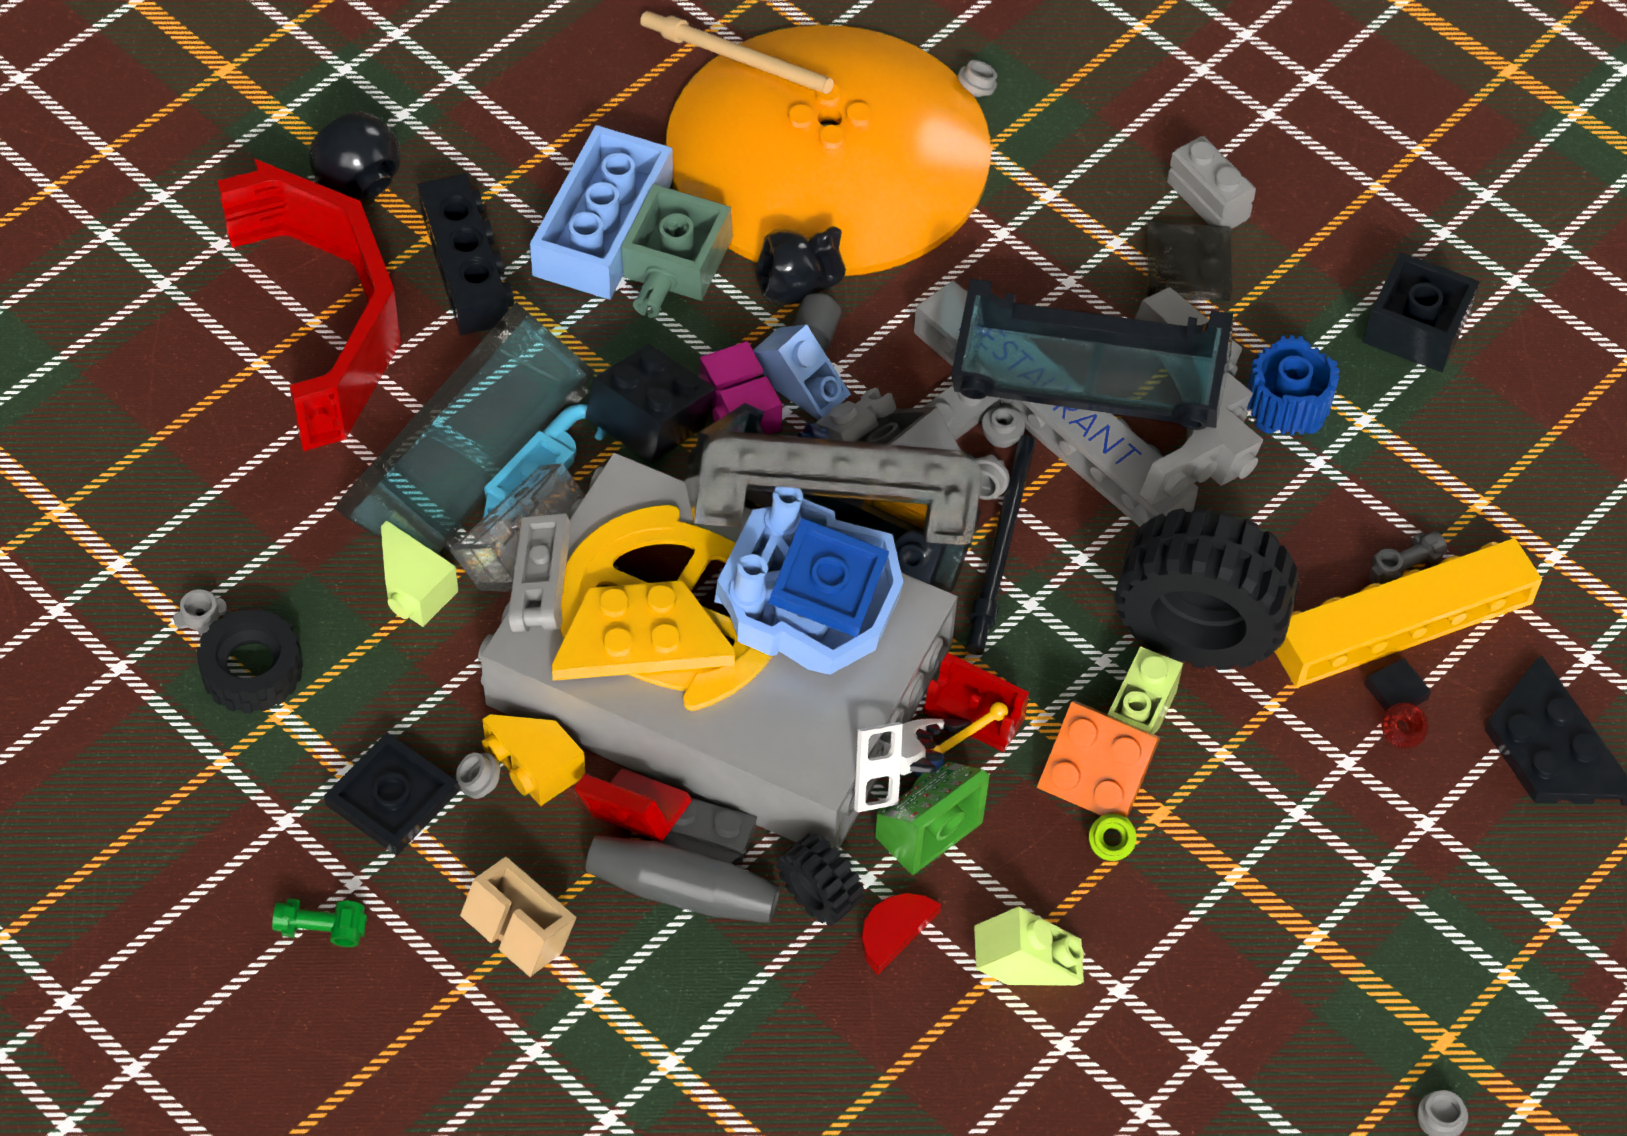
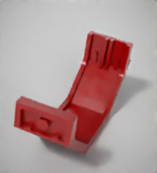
M254 158L256 171L217 181L227 236L231 247L234 248L277 236H290L350 262L356 270L368 302L331 371L323 376L289 385L298 438L303 451L346 440L401 344L395 292L361 201Z

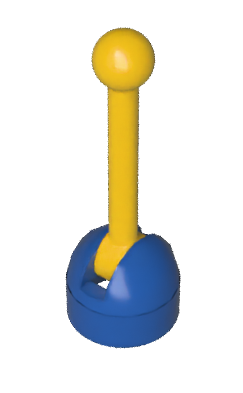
M1002 702L994 703L990 707L989 713L940 745H935V748L931 750L943 754L993 720H1003L1005 715H1008L1007 706ZM944 755L942 760L931 762L936 766V770L943 766ZM915 772L918 777H920L923 774L920 772Z

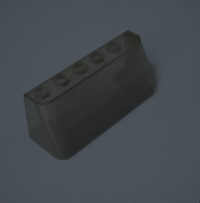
M733 431L714 433L696 445L688 456L685 485L694 524L741 528L746 490L776 492V487L800 488L804 495L928 504L923 530L925 542L968 546L972 544L982 484V472L976 459L965 451Z

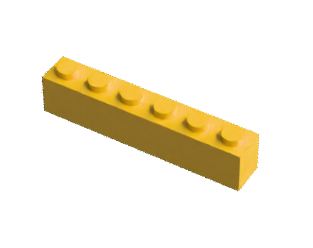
M1516 538L1501 543L1490 542L1476 552L1461 557L1457 555L1450 556L1438 565L1422 571L1419 569L1410 570L1399 579L1382 585L1380 583L1370 584L1359 593L1345 598L1333 597L1322 603L1319 607L1305 612L1293 611L1285 641L1274 652L1294 686L1298 688L1531 605L1534 602L1542 578Z

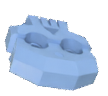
M783 483L775 488L776 493L773 492L771 507L752 510L717 580L715 602L723 604L729 612L738 642L769 656L777 655L780 651L808 670L830 675L875 651L898 603L903 586L893 535L890 533L836 520L833 510L803 499V493L798 486L791 483ZM801 518L890 551L857 637L768 604Z

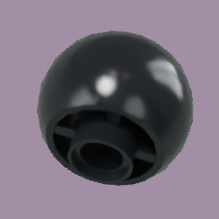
M356 111L335 119L314 137L310 145L309 159L312 173L320 185L357 200H368L380 195L392 183V177L396 174L400 165V150L393 131L383 120L373 114Z

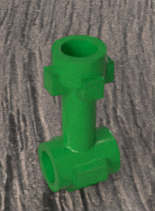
M287 899V903L276 902L273 912L272 929L273 931L281 932L283 937L292 938L295 937L298 929L331 932V943L341 947H356L359 945L360 937H365L367 915L364 914L365 906L354 901H338L335 913L303 910L300 909V900Z

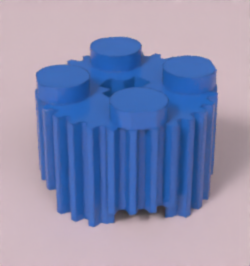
M1290 335L1289 339L1281 336L1276 345L1274 343L1271 344L1270 349L1265 347L1263 353L1259 352L1257 359L1253 360L1247 389L1253 393L1247 408L1252 410V417L1256 416V427L1264 433H1274L1280 430L1283 435L1286 431L1290 435H1294L1295 432L1302 435L1304 432L1312 434L1320 430L1326 417L1329 416L1339 380V368H1336L1337 361L1331 360L1330 357L1326 358V353L1320 354L1317 347L1312 349L1311 344L1304 340L1303 336H1299L1298 339H1295L1293 335Z

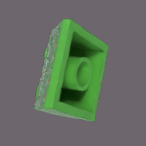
M947 762L933 773H923L916 780L913 788L899 798L898 805L883 807L878 810L875 838L913 876L983 823L990 775L984 769Z

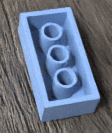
M595 125L530 242L532 276L610 300L624 275L621 245L652 185L670 188L673 182V148Z

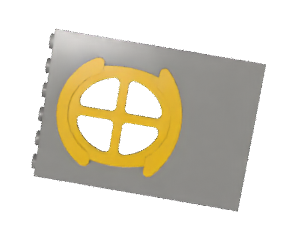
M613 453L605 467L599 466L596 469L590 482V490L583 500L577 499L568 516L571 523L561 601V628L545 630L543 626H531L527 632L514 633L509 624L510 602L507 604L502 614L501 625L494 635L489 634L486 636L478 653V659L481 660L482 666L481 684L484 685L486 705L514 717L557 721L579 747L658 782L688 792L690 796L701 801L757 816L756 825L796 843L806 834L810 833L812 835L814 833L819 835L820 840L823 837L827 839L832 849L835 846L839 849L859 812L854 810L858 729L896 722L904 724L911 721L927 692L931 679H934L942 660L952 647L958 596L901 573L903 586L900 597L876 650L830 675L808 670L780 651L777 655L769 656L738 642L731 618L702 606L720 631L734 640L732 647L735 650V665L553 680L552 663L588 589L602 585L618 586L647 583L614 568L613 564L620 556L637 548L657 544L683 545L693 549L694 554L677 580H683L689 590L692 591L710 561L719 560L723 563L727 562L752 510ZM541 600L530 601V608L541 607ZM891 731L876 733L870 736L868 740V758L885 756L889 753L891 748ZM878 778L870 779L867 782L865 801Z

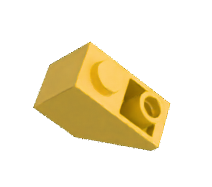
M489 714L482 719L485 738L482 740V746L485 752L497 758L499 763L502 762L510 771V778L517 790L524 796L530 794L540 806L578 782L585 774L583 750L557 721Z

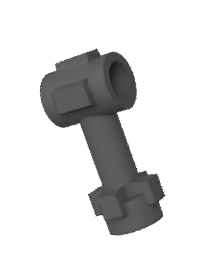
M1431 531L1426 535L1421 532L1413 537L1412 543L1414 546L1401 553L1393 549L1381 550L1373 556L1370 565L1372 568L1369 575L1370 583H1380L1382 585L1399 579L1402 576L1401 572L1420 562L1422 564L1429 562L1431 565L1440 562L1443 555L1447 553L1445 539L1437 531Z

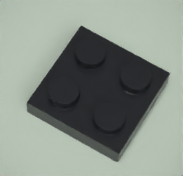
M386 732L324 795V800L327 807L391 853L398 856L459 792L458 781Z

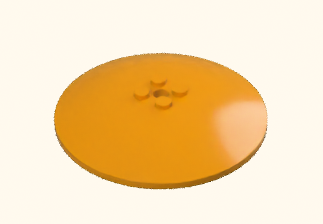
M838 25L800 26L776 30L739 43V45L832 78L834 84L831 92L828 94L718 55L697 72L685 86L674 105L669 119L666 146L673 148L672 185L674 190L730 206L733 239L728 249L756 263L758 262L765 236L775 229L788 228L812 237L815 233H822L829 227L835 226L842 231L839 249L846 267L845 276L874 273L903 265L937 248L954 235L977 207L989 175L991 144L987 122L974 95L959 82L958 76L937 58L917 46L893 36L862 28ZM825 120H833L838 122L839 125L823 126L820 123Z

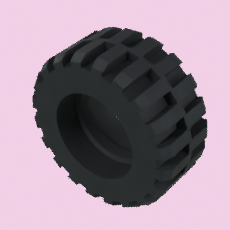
M1183 508L1172 510L1167 516L1161 513L1141 525L1133 533V537L1129 541L1114 595L1115 604L1118 609L1117 612L1124 626H1128L1132 636L1138 641L1144 640L1147 648L1156 653L1162 652L1167 654L1168 658L1179 662L1181 660L1193 663V667L1204 669L1206 666H1216L1217 670H1229L1234 665H1238L1240 668L1251 666L1256 661L1261 662L1268 658L1275 650L1280 648L1285 641L1299 587V574L1293 558L1285 545L1279 546L1277 537L1269 531L1262 532L1259 530L1258 524L1248 519H1245V521L1233 518L1234 514L1221 511L1220 514L1210 513L1209 509L1195 508L1192 512H1186Z

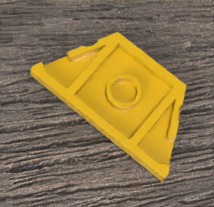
M683 580L594 587L588 589L554 658L552 676L553 680L733 666L735 665V650Z

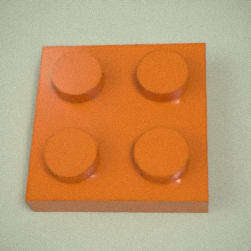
M1072 701L1037 788L1100 816L1119 814L1128 818L1161 737L1082 703Z

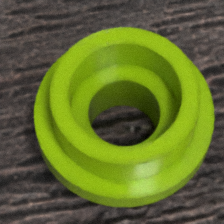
M1106 814L1099 817L1092 824L1089 831V844L1093 852L1101 859L1118 861L1124 859L1133 851L1136 844V831L1133 824L1126 817L1119 814ZM1108 829L1117 830L1121 836L1119 845L1115 847L1108 846L1103 839L1104 832Z

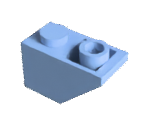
M807 324L778 328L753 350L763 368V374L768 377L773 388L817 420L828 415L834 406L841 404L851 395Z

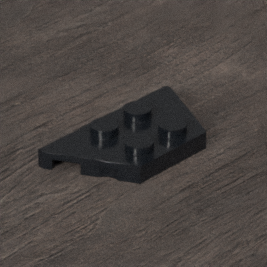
M1543 656L1537 658L1488 720L1485 732L1534 803H1557L1566 800L1574 804H1593L1595 799H1620L1621 805H1627V774Z

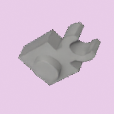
M875 387L865 392L861 400L856 404L847 401L834 406L828 415L816 422L818 428H826L828 430L831 442L846 448L879 426L877 419L893 413L896 410V405L891 393L881 397L879 389Z

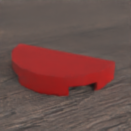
M905 893L888 897L873 907L864 921L862 945L865 952V960L877 975L940 913L941 904L924 895Z

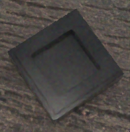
M1405 658L1367 676L1365 682L1367 689L1391 719L1428 700L1431 690Z

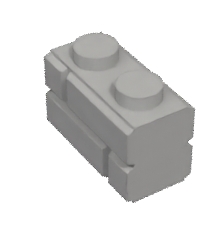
M1201 136L1172 153L1170 163L1172 168L1169 170L1167 183L1217 234H1223L1247 221L1251 215L1253 206L1251 203L1254 201L1256 188L1245 177H1242L1241 173L1205 137Z

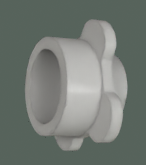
M193 590L181 599L180 611L174 614L173 621L177 628H190L198 631L199 635L202 636L203 633L209 630L210 624L214 621L217 622L219 616L227 612V605L223 599L215 598L209 591ZM204 612L201 616L196 615L197 613Z

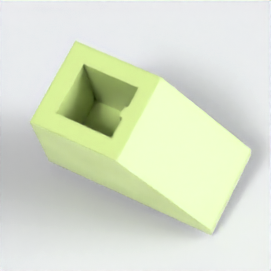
M1140 646L1108 715L1154 734L1161 727L1176 695L1183 663Z
M1018 906L974 925L977 970L1007 985H1079L1084 982V952L1081 939Z

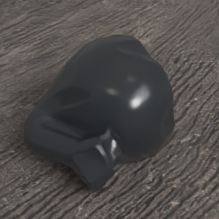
M832 226L822 233H815L812 237L788 228L775 229L767 234L764 238L756 268V277L762 296L769 302L777 305H791L801 302L806 295L819 293L840 283L846 273V267L839 249L841 229Z

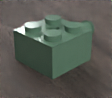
M655 184L652 185L621 245L624 278L644 283L633 302V307L638 313L645 316L650 306L651 309L648 317L658 316L668 291L700 301L703 300L733 239L730 206Z

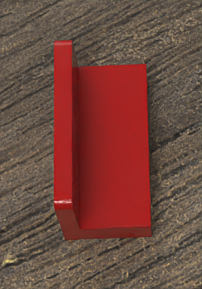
M621 769L610 783L584 774L574 787L593 817L659 842L664 840L692 802L688 792L625 769Z

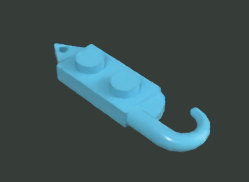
M587 404L572 405L563 410L542 432L539 430L484 487L486 505L483 522L485 526L513 516L521 519L574 463L577 455L576 443L567 431L576 421L586 419ZM598 427L595 439L598 441L602 440L607 432Z

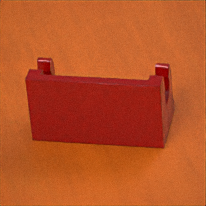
M947 653L941 662L937 681L931 679L923 713L934 719L953 717L967 719L973 723L989 713L990 707L994 703L1002 702L1008 708V715H1005L1001 721L993 720L972 734L971 737L1004 753L1025 720L1029 692Z

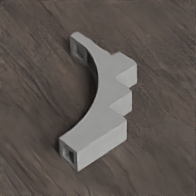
M1171 287L1143 299L1135 317L1138 320L1187 326L1189 317L1198 318L1197 325H1202L1209 321L1208 318ZM1233 339L1217 427H1206L1202 430L1187 428V440L1183 447L1152 463L1139 493L1151 505L1168 496L1174 498L1185 487L1197 481L1202 483L1209 477L1214 479L1220 486L1237 477L1243 479L1254 470L1258 463L1256 455L1263 439L1243 423L1247 418L1248 412L1246 408L1253 393L1234 378L1238 369L1236 363L1243 348ZM1155 356L1172 378L1182 403L1209 405L1215 364L1196 362L1192 358V361Z

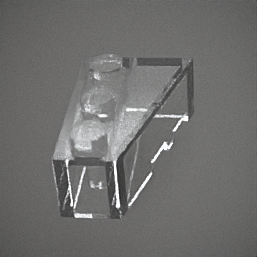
M562 463L540 465L459 540L450 551L480 591H512L522 518L564 513L569 516L577 499L583 500L586 495Z

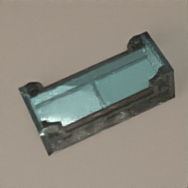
M516 302L387 448L357 479L334 508L349 521L381 539V526L388 521L436 554L440 553L446 558L462 540L457 531L486 497L484 487L539 430L542 432L566 404L569 406L577 405L590 391L585 382L595 371Z

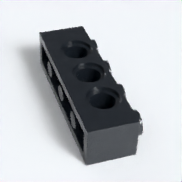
M466 173L418 183L421 215L459 335L462 336L509 325L508 307L515 306L510 282L502 283L500 275H504V267L499 250L492 251L490 244L494 243L489 219L481 220L480 213H483L484 209L479 189L471 190Z

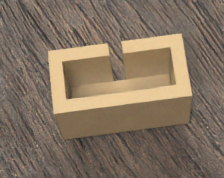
M504 857L474 878L460 914L464 920L489 942L492 943L499 939L501 941L499 950L529 977L562 954L577 918L507 857Z

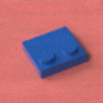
M801 518L768 604L857 637L890 551Z

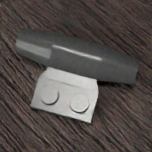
M692 799L690 805L662 842L596 835L591 843L586 860L585 870L587 873L641 898L709 917L771 923L780 895L779 885L736 865L739 862H743L756 829L757 816Z

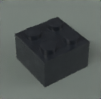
M1400 252L1371 310L1362 343L1443 373L1470 315L1480 281Z
M648 343L594 377L585 418L653 463L705 428L715 387Z

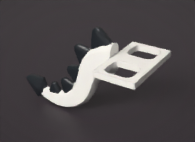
M945 717L944 719H919L904 724L896 722L858 729L854 810L856 812H863L898 805L900 774L907 775L912 772L933 773L936 771V766L931 762L942 760V753L931 750L936 745L933 741V735L940 734L941 730L951 733L958 732L972 724V722L967 719ZM891 731V748L889 753L885 756L868 758V740L870 736L876 733ZM889 776L887 797L884 800L866 803L867 782L873 778Z

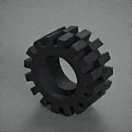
M808 833L777 859L776 866L781 871L778 874L781 880L787 882V885H785L787 891L794 893L797 897L794 900L799 906L803 904L806 907V912L811 917L815 914L817 921L822 924L826 922L827 925L832 926L864 899L865 895L862 892L865 890L863 885L858 882L860 880L858 873L851 871L850 867L852 864L848 859L843 860L841 858V851L836 846L832 849L830 842L824 837L820 840L818 834L813 833L810 835Z

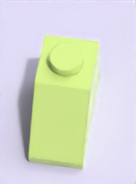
M386 521L381 526L388 605L399 617L403 619L410 618L424 627L458 593L456 566Z

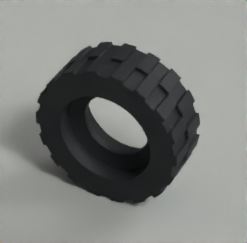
M258 608L257 610L239 609V612L232 614L229 612L223 615V618L219 621H214L210 624L209 630L203 633L200 638L201 644L200 647H197V662L204 688L208 695H212L214 702L218 705L226 706L228 710L234 712L239 710L243 711V713L269 710V707L276 704L280 705L289 694L292 695L296 690L297 682L301 681L303 662L297 634L293 633V628L288 621L284 622L281 616L274 612L271 614L264 609ZM246 644H262L272 652L273 662L267 672L256 677H237L227 666L230 653L234 649Z

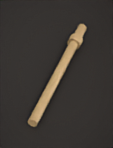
M645 11L641 16L642 26L662 33V36L676 43L684 41L824 94L830 93L833 88L834 82L832 78L690 27L686 20L675 16L666 18L650 11Z

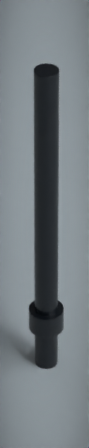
M1022 435L1018 441L1009 476L1010 482L1005 492L980 595L972 604L969 616L972 626L966 646L967 652L972 655H982L984 653L989 629L993 628L996 623L999 611L996 601L1036 444L1035 438L1029 435Z

